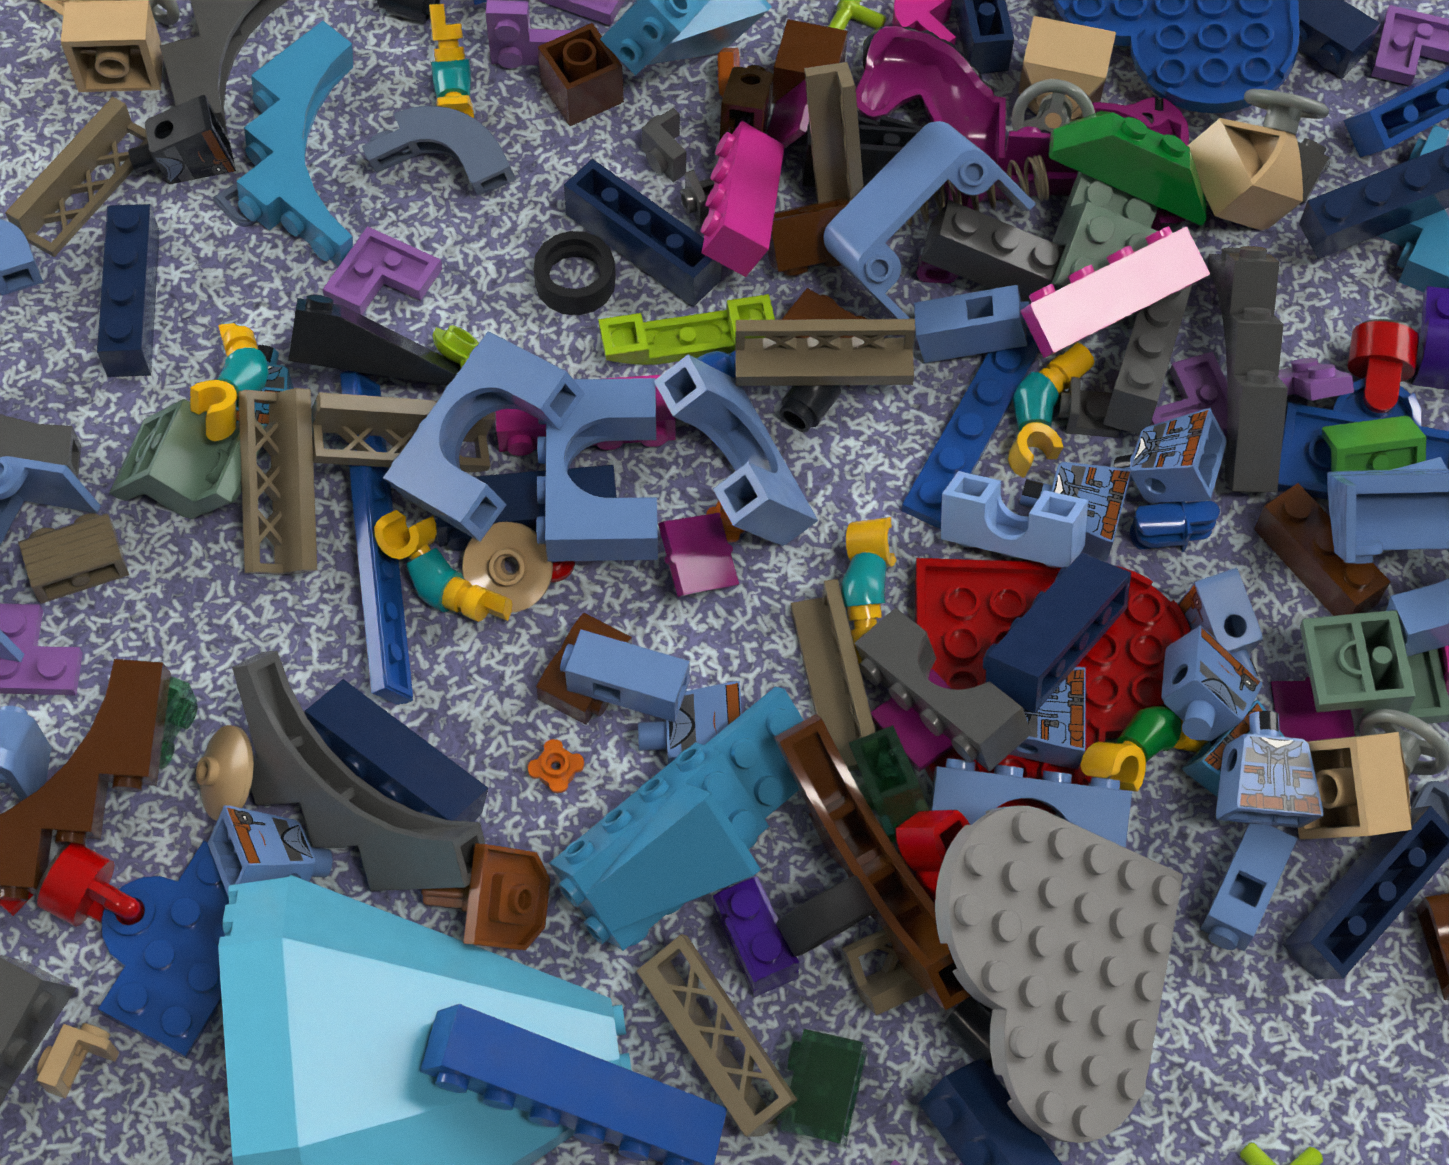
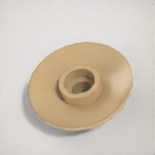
M505 521L494 523L481 542L472 537L464 552L462 570L464 580L469 581L472 586L479 585L511 599L513 603L511 613L531 607L543 597L552 579L553 564L552 561H547L546 544H537V533L534 530L520 523ZM507 557H513L517 560L519 567L516 573H510L506 570L505 560Z
M226 725L217 730L210 739L204 756L199 760L196 768V779L200 784L203 806L207 814L216 821L224 805L243 808L252 784L254 767L252 746L245 731L238 726Z

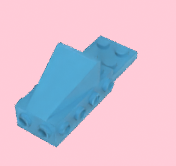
M636 0L600 40L636 76L646 65L719 53L723 48H728L768 12L772 6L766 0Z
M775 686L705 745L695 742L681 752L676 759L653 778L646 781L636 792L607 813L602 820L549 862L561 881L558 884L560 891L573 906L580 908L586 917V920L583 921L586 929L600 944L607 941L624 951L628 946L641 942L655 923L665 915L676 912L684 903L752 877L761 870L749 849L755 845L758 836L770 827L765 818L799 791L774 739L775 736L804 721L785 689Z

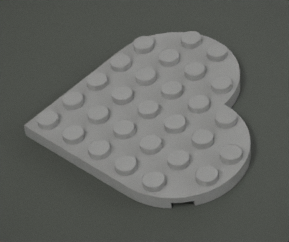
M1030 806L994 808L985 811L986 815L979 818L972 825H965L958 832L945 854L938 876L935 899L940 943L948 944L957 967L952 972L959 983L973 998L993 1009L990 1024L992 1064L995 1075L1003 1076L1011 1097L1007 1104L1012 1112L1027 1128L1046 1139L1075 1143L1098 1140L1110 1134L1125 1121L1138 1102V1099L1145 1092L1183 874L1039 808Z

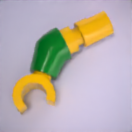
M1164 706L1147 707L1134 714L1118 737L1117 743L1095 742L1089 746L1082 757L1081 770L1087 776L1110 777V779L1119 780L1120 790L1138 792L1143 784L1146 762L1157 753L1168 751L1171 748L1197 752L1207 741L1193 740L1187 737L1182 730L1183 720L1170 708Z

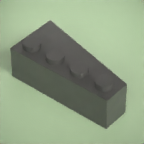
M0 955V1106L6 1094L76 990V987L28 961Z

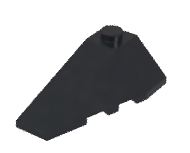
M308 295L306 299L297 298L288 361L445 386L452 382L461 369L460 364L448 360L446 357L343 305L333 304L334 300L329 297Z

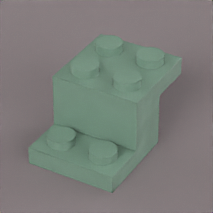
M1078 172L1052 241L1065 247L1051 284L1058 288H1063L1071 284L1068 279L1069 275L1092 264L1094 270L1097 271L1110 265L1106 257L1131 245L1134 252L1148 246L1145 238L1157 232L1151 226L1159 207Z
M185 399L145 418L109 494L124 501H128L141 494H146L182 517L189 519L205 513H211L214 509L223 505L232 504L242 492L239 422L236 423V429L232 435L223 440L212 441L206 436L207 413L203 412L198 415L190 411V402ZM260 449L256 452V457L258 456Z
M1397 610L1302 619L1300 631L1316 712L1351 709L1355 730H1360L1361 720L1367 713L1378 709L1401 711L1413 715L1427 724L1449 722V698L1438 649L1407 657ZM1377 724L1375 725L1374 729L1381 727Z

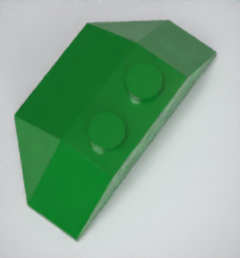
M1107 111L1096 112L1055 128L1052 131L1049 145L1050 159L1200 226L1206 221L1205 195L1190 147L1186 146L1178 137L1170 134L1162 135L1147 128L1143 122L1136 118H1124L1116 113Z

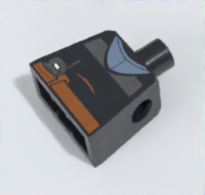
M205 95L198 96L148 118L145 122L148 143L128 150L131 164L136 173L159 167L169 185L236 171L230 139Z

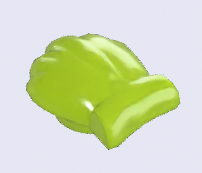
M454 325L449 326L447 330L436 327L432 334L434 345L438 351L448 360L460 364L461 368L468 360L472 350L479 344L474 336Z

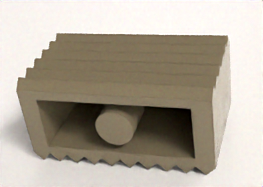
M108 513L103 515L85 514L78 517L74 524L56 530L53 528H41L31 533L28 539L18 541L30 585L40 604L129 575L116 530Z

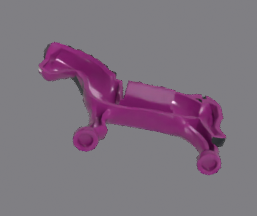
M895 26L880 27L865 39L862 60L865 71L856 88L857 110L863 117L879 121L882 115L888 117L902 105L919 99L930 122L941 121L951 125L985 152L1006 174L1009 162L1014 160L1018 164L1024 179V165L1027 157L1033 158L1034 155H1041L1046 168L1049 195L1070 196L1079 171L1049 158L1051 133H1041L1038 128L1031 126L1020 128L1018 131H1009L1005 151L1006 98L994 96V88L982 80L981 72L970 63L962 52L956 49L954 44L939 38L928 30L919 32L911 27ZM1152 97L1129 105L1092 102L1095 113L1107 111L1116 113L1124 118H1136L1143 122L1147 128L1162 135H1174L1181 139L1186 146L1189 145L1188 122L1181 111L1165 98L1158 100ZM1146 116H1148L1149 118L1152 119V121H1153L1152 124H1151L1150 121L1146 118ZM1030 161L1028 166L1029 197L1038 196L1033 166ZM1012 164L1011 179L1021 188L1017 172ZM946 181L944 183L947 203L948 200L953 201V198L949 185ZM953 185L957 196V188ZM995 185L996 200L1007 199L1006 195ZM987 191L978 194L979 204L983 201H989ZM961 192L962 205L974 210L970 195ZM1159 207L1151 228L1159 231L1169 226L1173 233L1182 229L1186 219ZM922 255L918 258L916 274L922 282L949 284L954 282L959 276L922 261Z

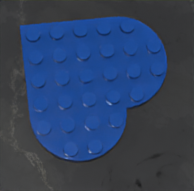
M1052 0L1065 22L1116 32L1113 45L1131 46L1133 64L1145 85L1161 99L1165 98L1173 105L1192 112L1226 113L1252 106L1244 100V93L1249 89L1276 91L1288 78L1297 57L1300 34L1298 0Z

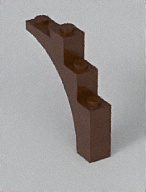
M114 659L105 698L90 731L70 759L38 791L0 814V899L28 901L29 893L36 894L39 882L48 867L52 836L56 837L55 843L60 845L73 843L85 846L86 839L101 840L108 782L113 783V789L125 792H141L143 785L157 786L171 677L170 671L163 662Z
M815 714L775 736L774 739L811 812L808 815L829 856L846 871L849 878L858 876L876 907V910L870 916L885 930L903 969L945 1011L970 997L971 995L963 988L952 972L957 967L948 944L940 943L934 902L916 880L876 819L843 761L823 719Z

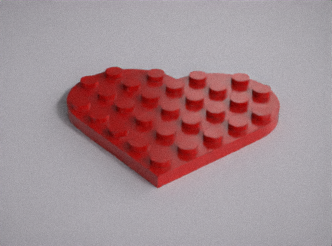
M916 558L915 623L927 632L937 658L931 670L933 669L954 690L969 689L984 684L986 681V670L983 669V660L987 650L993 643L998 644L1007 635L1012 622L1017 617L1022 618L1029 611L1036 596L1041 591L1046 592L1055 582L1061 567L1053 568L1046 566L1044 563L1031 561ZM1123 567L1119 568L1131 572L1127 608L1076 666L1086 667L1085 751L1095 742H1106V739L1118 738L1134 714L1139 710L1152 706L1167 707L1161 698L1165 651L1169 645L1191 631L1184 613L1175 600L1170 602L1159 590L1152 586L1153 581ZM954 748L925 768L932 782L935 767H946L947 758L964 760ZM1010 754L998 764L1024 768V778L1042 780L1043 771L1072 774L1071 784L1086 786L1091 784L1092 776H1087L1082 772L1081 764L1079 769H1071ZM975 759L973 760V762H976L975 771L994 774V768L989 772ZM1014 799L997 807L1030 806L1047 811L1053 815L1057 814L1047 805L1031 799Z

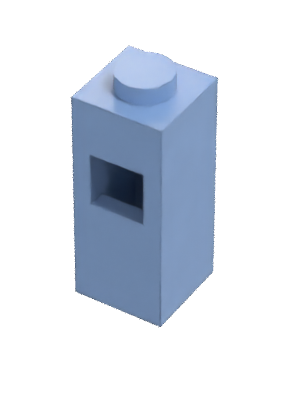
M1018 285L915 302L916 338L924 363L1027 346L1026 328L1028 326L1020 311L1028 306L1030 302L1021 301Z
M582 629L579 632L575 645L568 644L566 646L560 665V671L565 672L567 691L672 722L676 721L690 682V661Z
M1248 824L1200 927V930L1209 934L1208 938L1211 942L1227 950H1235L1237 947L1245 951L1257 931L1298 838L1270 825Z

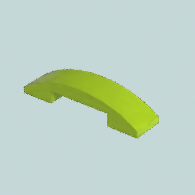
M766 294L727 300L726 310L647 322H643L642 314L637 313L598 319L607 361L657 365L680 361L688 354L698 358L712 351L732 353L735 351L736 320H775L770 296ZM745 336V339L765 338V336Z

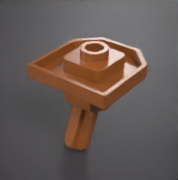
M475 843L471 881L465 888L422 889L421 894L423 895V903L427 906L462 909V911L467 912L464 944L526 951L545 929L551 879L537 852Z

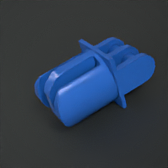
M1182 501L1139 506L1130 527V539L1138 549L1180 546L1181 552H1185L1189 541L1204 540L1211 536L1212 529L1220 514L1219 506L1212 501L1188 503Z

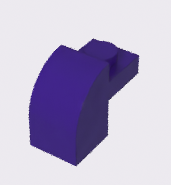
M1427 286L1423 294L1422 326L1412 385L1449 390V288Z

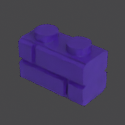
M758 876L747 879L713 895V913L741 972L745 973V980L753 997L798 979V958L793 955L776 925L779 919Z

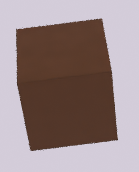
M787 19L774 64L772 104H776L777 100L805 80L804 68L845 62L848 31Z
M593 23L538 46L541 85L569 126L624 102L622 64L615 54L600 40L602 36Z

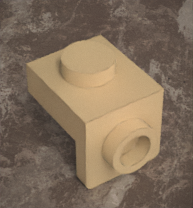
M83 1023L81 1028L78 1029L63 1024L54 1045L48 1046L40 1057L37 1066V1074L39 1075L37 1081L48 1093L66 1099L88 1052L115 1062L119 1051L109 1040L111 1035L99 1027Z

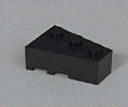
M883 115L880 118V122L858 116L863 187L924 126ZM808 124L806 133L802 135V186L815 187L810 125Z

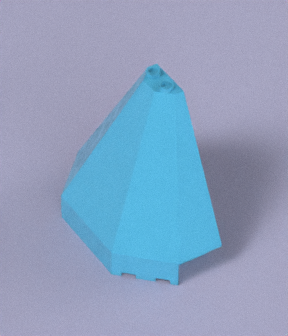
M293 875L284 878L229 885V904L225 905L222 922L225 936L219 939L218 951L233 1165H531L573 1136L575 1130L559 1124V1127H546L533 1123L528 1119L529 1112L513 1107V1110H501L490 1107L482 1102L483 1095L467 1090L466 1093H456L442 1089L435 1084L436 1077L420 1072L437 1011L456 1004H462L631 1070L629 1053L619 1054L617 1036L626 1035L622 1005L612 1006V1001L609 997L472 944H464L459 939Z

